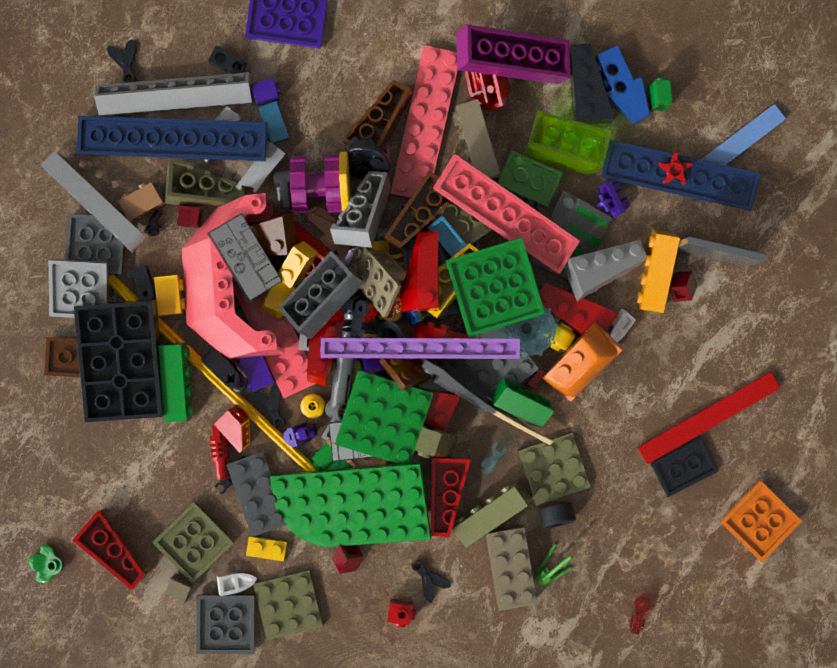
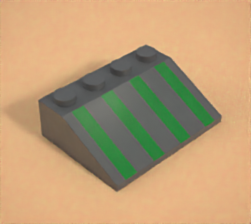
M563 191L549 220L580 241L570 258L598 250L612 221V217ZM530 256L529 262L569 282L564 268L558 274Z

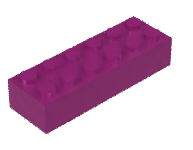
M469 24L456 32L457 70L559 84L571 78L569 40Z

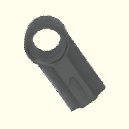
M290 170L273 172L279 209L293 208L290 191Z

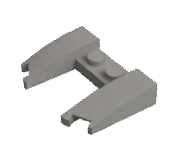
M228 106L216 118L219 121H243ZM267 140L266 162H254L236 185V188L242 190L243 186L254 188L253 192L257 193L272 176L273 172L287 158L286 154Z

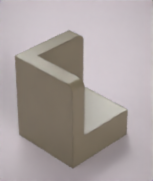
M173 575L168 581L169 585L165 593L176 598V603L184 605L194 584Z

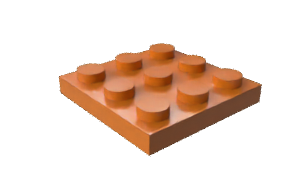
M758 480L719 522L760 562H763L802 520L762 481Z

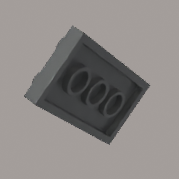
M262 451L228 463L227 467L251 537L287 525L274 505L276 499L272 493L271 472L264 452Z

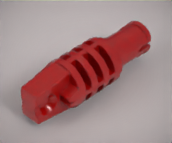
M212 426L213 436L209 438L211 457L213 462H215L216 479L228 478L226 461L229 459L227 438L216 426Z

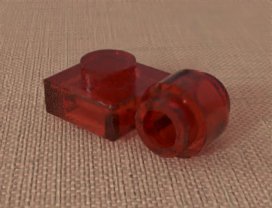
M638 596L634 600L635 608L629 624L630 632L638 635L645 625V619L642 614L647 612L651 605L645 596ZM645 602L644 606L640 607V603Z

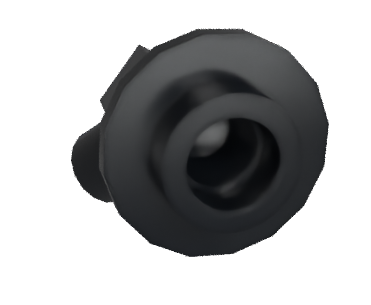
M156 210L153 213L147 227L144 229V233L148 234V236H157L163 230V227L157 224V221L163 214L160 210Z

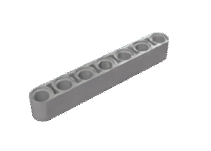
M55 151L40 164L49 175L132 253L146 240L145 236Z

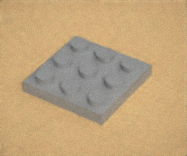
M67 259L48 260L49 316L75 318L74 306L109 302L108 262Z

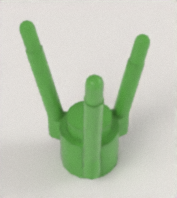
M557 543L553 544L541 564L535 569L537 573L534 575V578L542 587H545L547 584L550 585L553 581L573 569L570 566L553 575L572 559L571 555L551 571L547 567L543 569L554 552Z

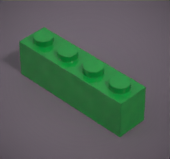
M187 342L164 343L158 346L164 422H187L194 415V406L191 404L193 389L189 382L191 368L188 366L190 350L187 347Z

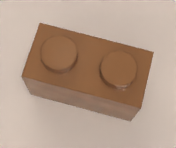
M145 182L139 185L138 190L133 193L132 191L126 192L121 196L122 199L118 200L128 221L134 223L166 205L156 185L152 182Z

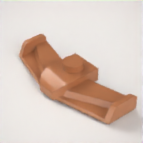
M320 205L310 209L309 213L304 214V216L325 234L320 240L333 252L337 251L340 257L345 258L349 249H353L355 246L334 244L330 228L338 220Z

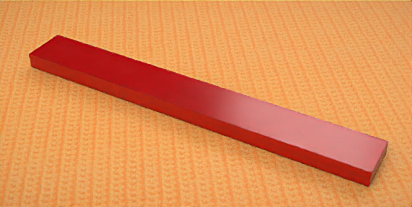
M768 372L638 446L637 449L645 463L649 464L779 390L780 387L772 373Z

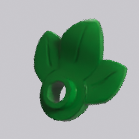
M42 544L40 554L32 555L28 559L30 568L37 571L35 580L40 583L50 581L53 575L61 573L64 568L63 559L56 556L53 547L50 545Z

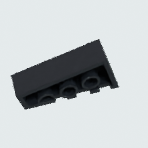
M590 43L570 45V82L574 126L612 123L615 117Z

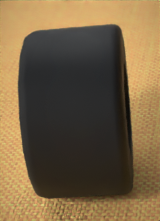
M400 315L389 317L382 321L378 327L377 338H397L393 330L398 338L415 337L412 324L408 319Z
M571 502L549 505L538 511L542 527L545 529L576 521Z

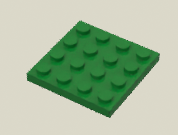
M522 238L445 261L468 337L545 314Z
M358 369L335 445L397 464L411 463L433 392L418 387H410L402 391L394 380Z

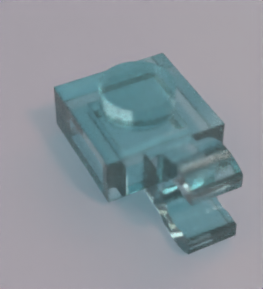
M497 441L492 445L493 453L491 456H486L480 464L482 466L481 471L487 476L507 450L504 447L502 451H496Z

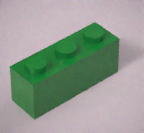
M506 378L500 381L491 394L492 402L496 409L504 410L514 418H521L531 426L535 425L542 428L554 412L550 400Z

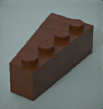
M393 80L380 94L377 101L365 111L363 117L352 126L349 133L344 135L341 141L347 146L353 137H357L359 141L371 138L377 146H381L384 142L388 143L413 95L411 88Z
M430 170L428 171L384 236V239L400 249L452 202L433 189L439 179L437 175Z
M293 211L249 225L267 255H289L293 246L297 245Z

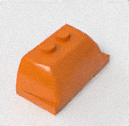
M594 322L545 372L542 378L560 391L569 401H572L623 350V347Z

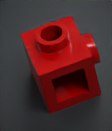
M390 599L387 622L394 623V626L397 627L410 625L411 620H415L416 614L413 603Z

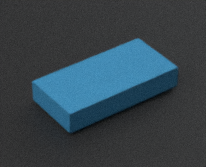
M277 101L258 107L263 122L268 123L267 133L270 142L274 144L289 139Z
M443 215L428 226L430 232L438 231L439 243L451 257L467 246Z

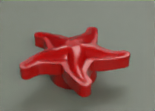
M674 152L670 163L663 164L659 162L658 165L667 172L663 183L666 184L676 178L684 185L685 177L683 172L686 168L692 167V163H680L677 158L678 152Z

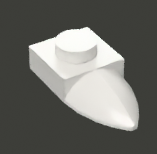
M621 309L611 324L613 328L609 335L616 342H619L636 319L627 311Z
M236 572L217 576L219 595L225 596L242 592L251 587L257 578L250 574Z

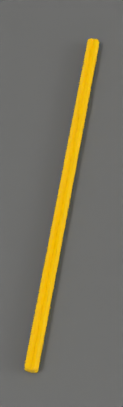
M111 274L108 277V284L126 301L139 300L115 275ZM158 317L159 333L170 343H185ZM187 344L190 350L188 360L235 405L243 409L245 414L306 472L319 471L298 448L286 444L283 434L241 394L225 386L201 360L202 357Z

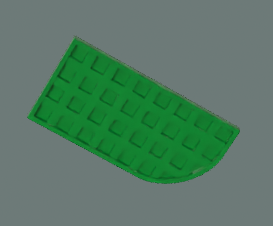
M421 462L272 474L270 476L272 493L276 499L274 505L277 512L282 516L290 531L311 544L322 547L339 546V544L348 546L431 540L432 538Z

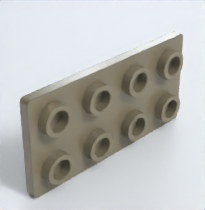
M356 246L348 265L365 282L360 287V290L383 317H388L401 287L397 280H404L407 273L388 251H371L369 247Z

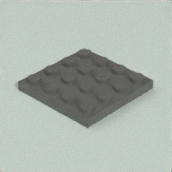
M507 326L471 336V339H517ZM466 328L460 332L461 334L468 335ZM521 343L520 359H444L465 380L491 401L492 392L503 378L519 385L540 368ZM471 403L479 415L486 411Z

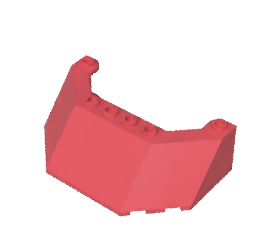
M266 193L245 195L217 207L182 248L187 325L227 359L285 354L284 341L281 337L271 331H255L236 315L233 276L207 235L208 232L241 213L248 224H255L271 219L274 216V203Z

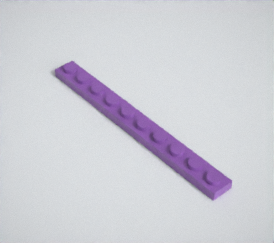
M321 338V358L520 359V339Z

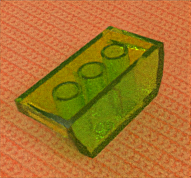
M537 110L527 150L534 160L583 174H592L603 167L612 131Z

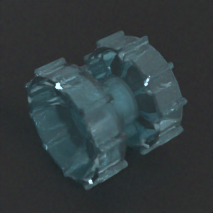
M543 306L545 314L501 327V330L498 332L502 334L503 339H520V356L522 358H525L526 355L538 354L542 356V352L551 343L555 344L553 340L556 327L559 326L555 324L554 318L550 313L551 308L546 309ZM524 323H529L531 330L525 334L522 332L521 327Z

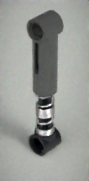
M353 294L340 308L344 313L345 320L341 338H356V336L350 334L353 312L357 301L366 300L363 296ZM336 358L331 399L325 407L328 417L342 421L352 389L356 358Z

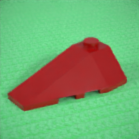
M438 231L418 232L406 271L407 274L400 291L401 312L440 311Z

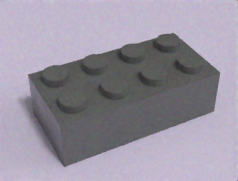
M330 251L278 308L299 333L312 339L365 282L343 258Z

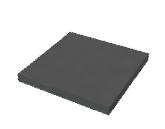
M692 236L680 240L677 250L678 252L743 267L763 263L767 260L766 253Z

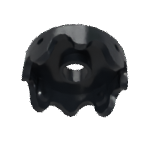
M353 137L350 140L345 152L348 153L349 172L353 176L364 179L368 171L389 173L393 157L390 155V147L387 142L377 146L371 138L359 141L357 137Z

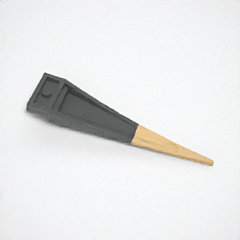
M423 358L422 367L424 371L430 375L436 374L433 383L549 445H552L554 442L517 418H514L508 412L496 409L489 398L465 380L444 359Z

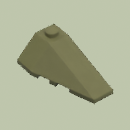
M169 159L164 203L182 206H222L245 196V186H243L242 190L236 188L238 183L224 177H218L209 170L200 169L191 162Z

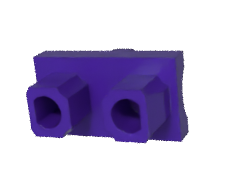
M608 181L598 187L600 192L598 197L601 202L597 204V207L603 206L606 213L610 212L612 218L626 212L625 210L630 207L626 197L620 200L617 195L618 192L622 191L619 181L612 183Z
M305 422L287 428L283 439L286 444L296 447L311 441L310 437L316 436L318 433L315 424L307 426Z

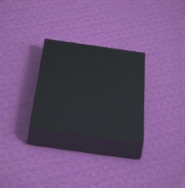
M698 437L649 463L666 497H670L719 471L702 437Z

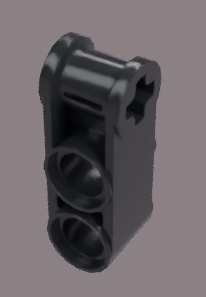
M214 347L201 358L212 370L213 374L228 388L237 393H241L247 388L248 381L236 365Z

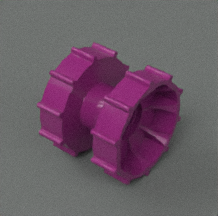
M340 154L326 155L325 170L318 172H308L306 156H292V159H290V191L294 214L309 213L310 197H326L328 213L342 212L339 182Z

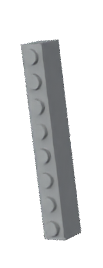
M246 72L96 85L94 98L99 115L110 116L121 113L131 114L133 112L168 111L180 108H205L216 105L226 106L228 104L251 103L252 87L250 74Z

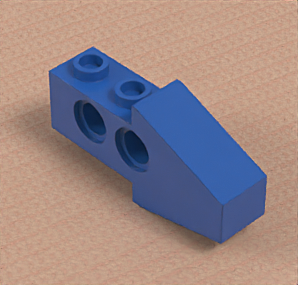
M615 46L596 55L595 60L602 75L605 90L608 89L609 91L607 96L610 105L632 125L647 119L650 114L641 77L633 80L619 47ZM614 67L617 73L612 75L608 72L607 68ZM616 84H622L625 89L624 92L617 91Z

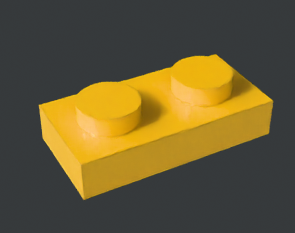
M249 536L246 556L285 561L288 541Z

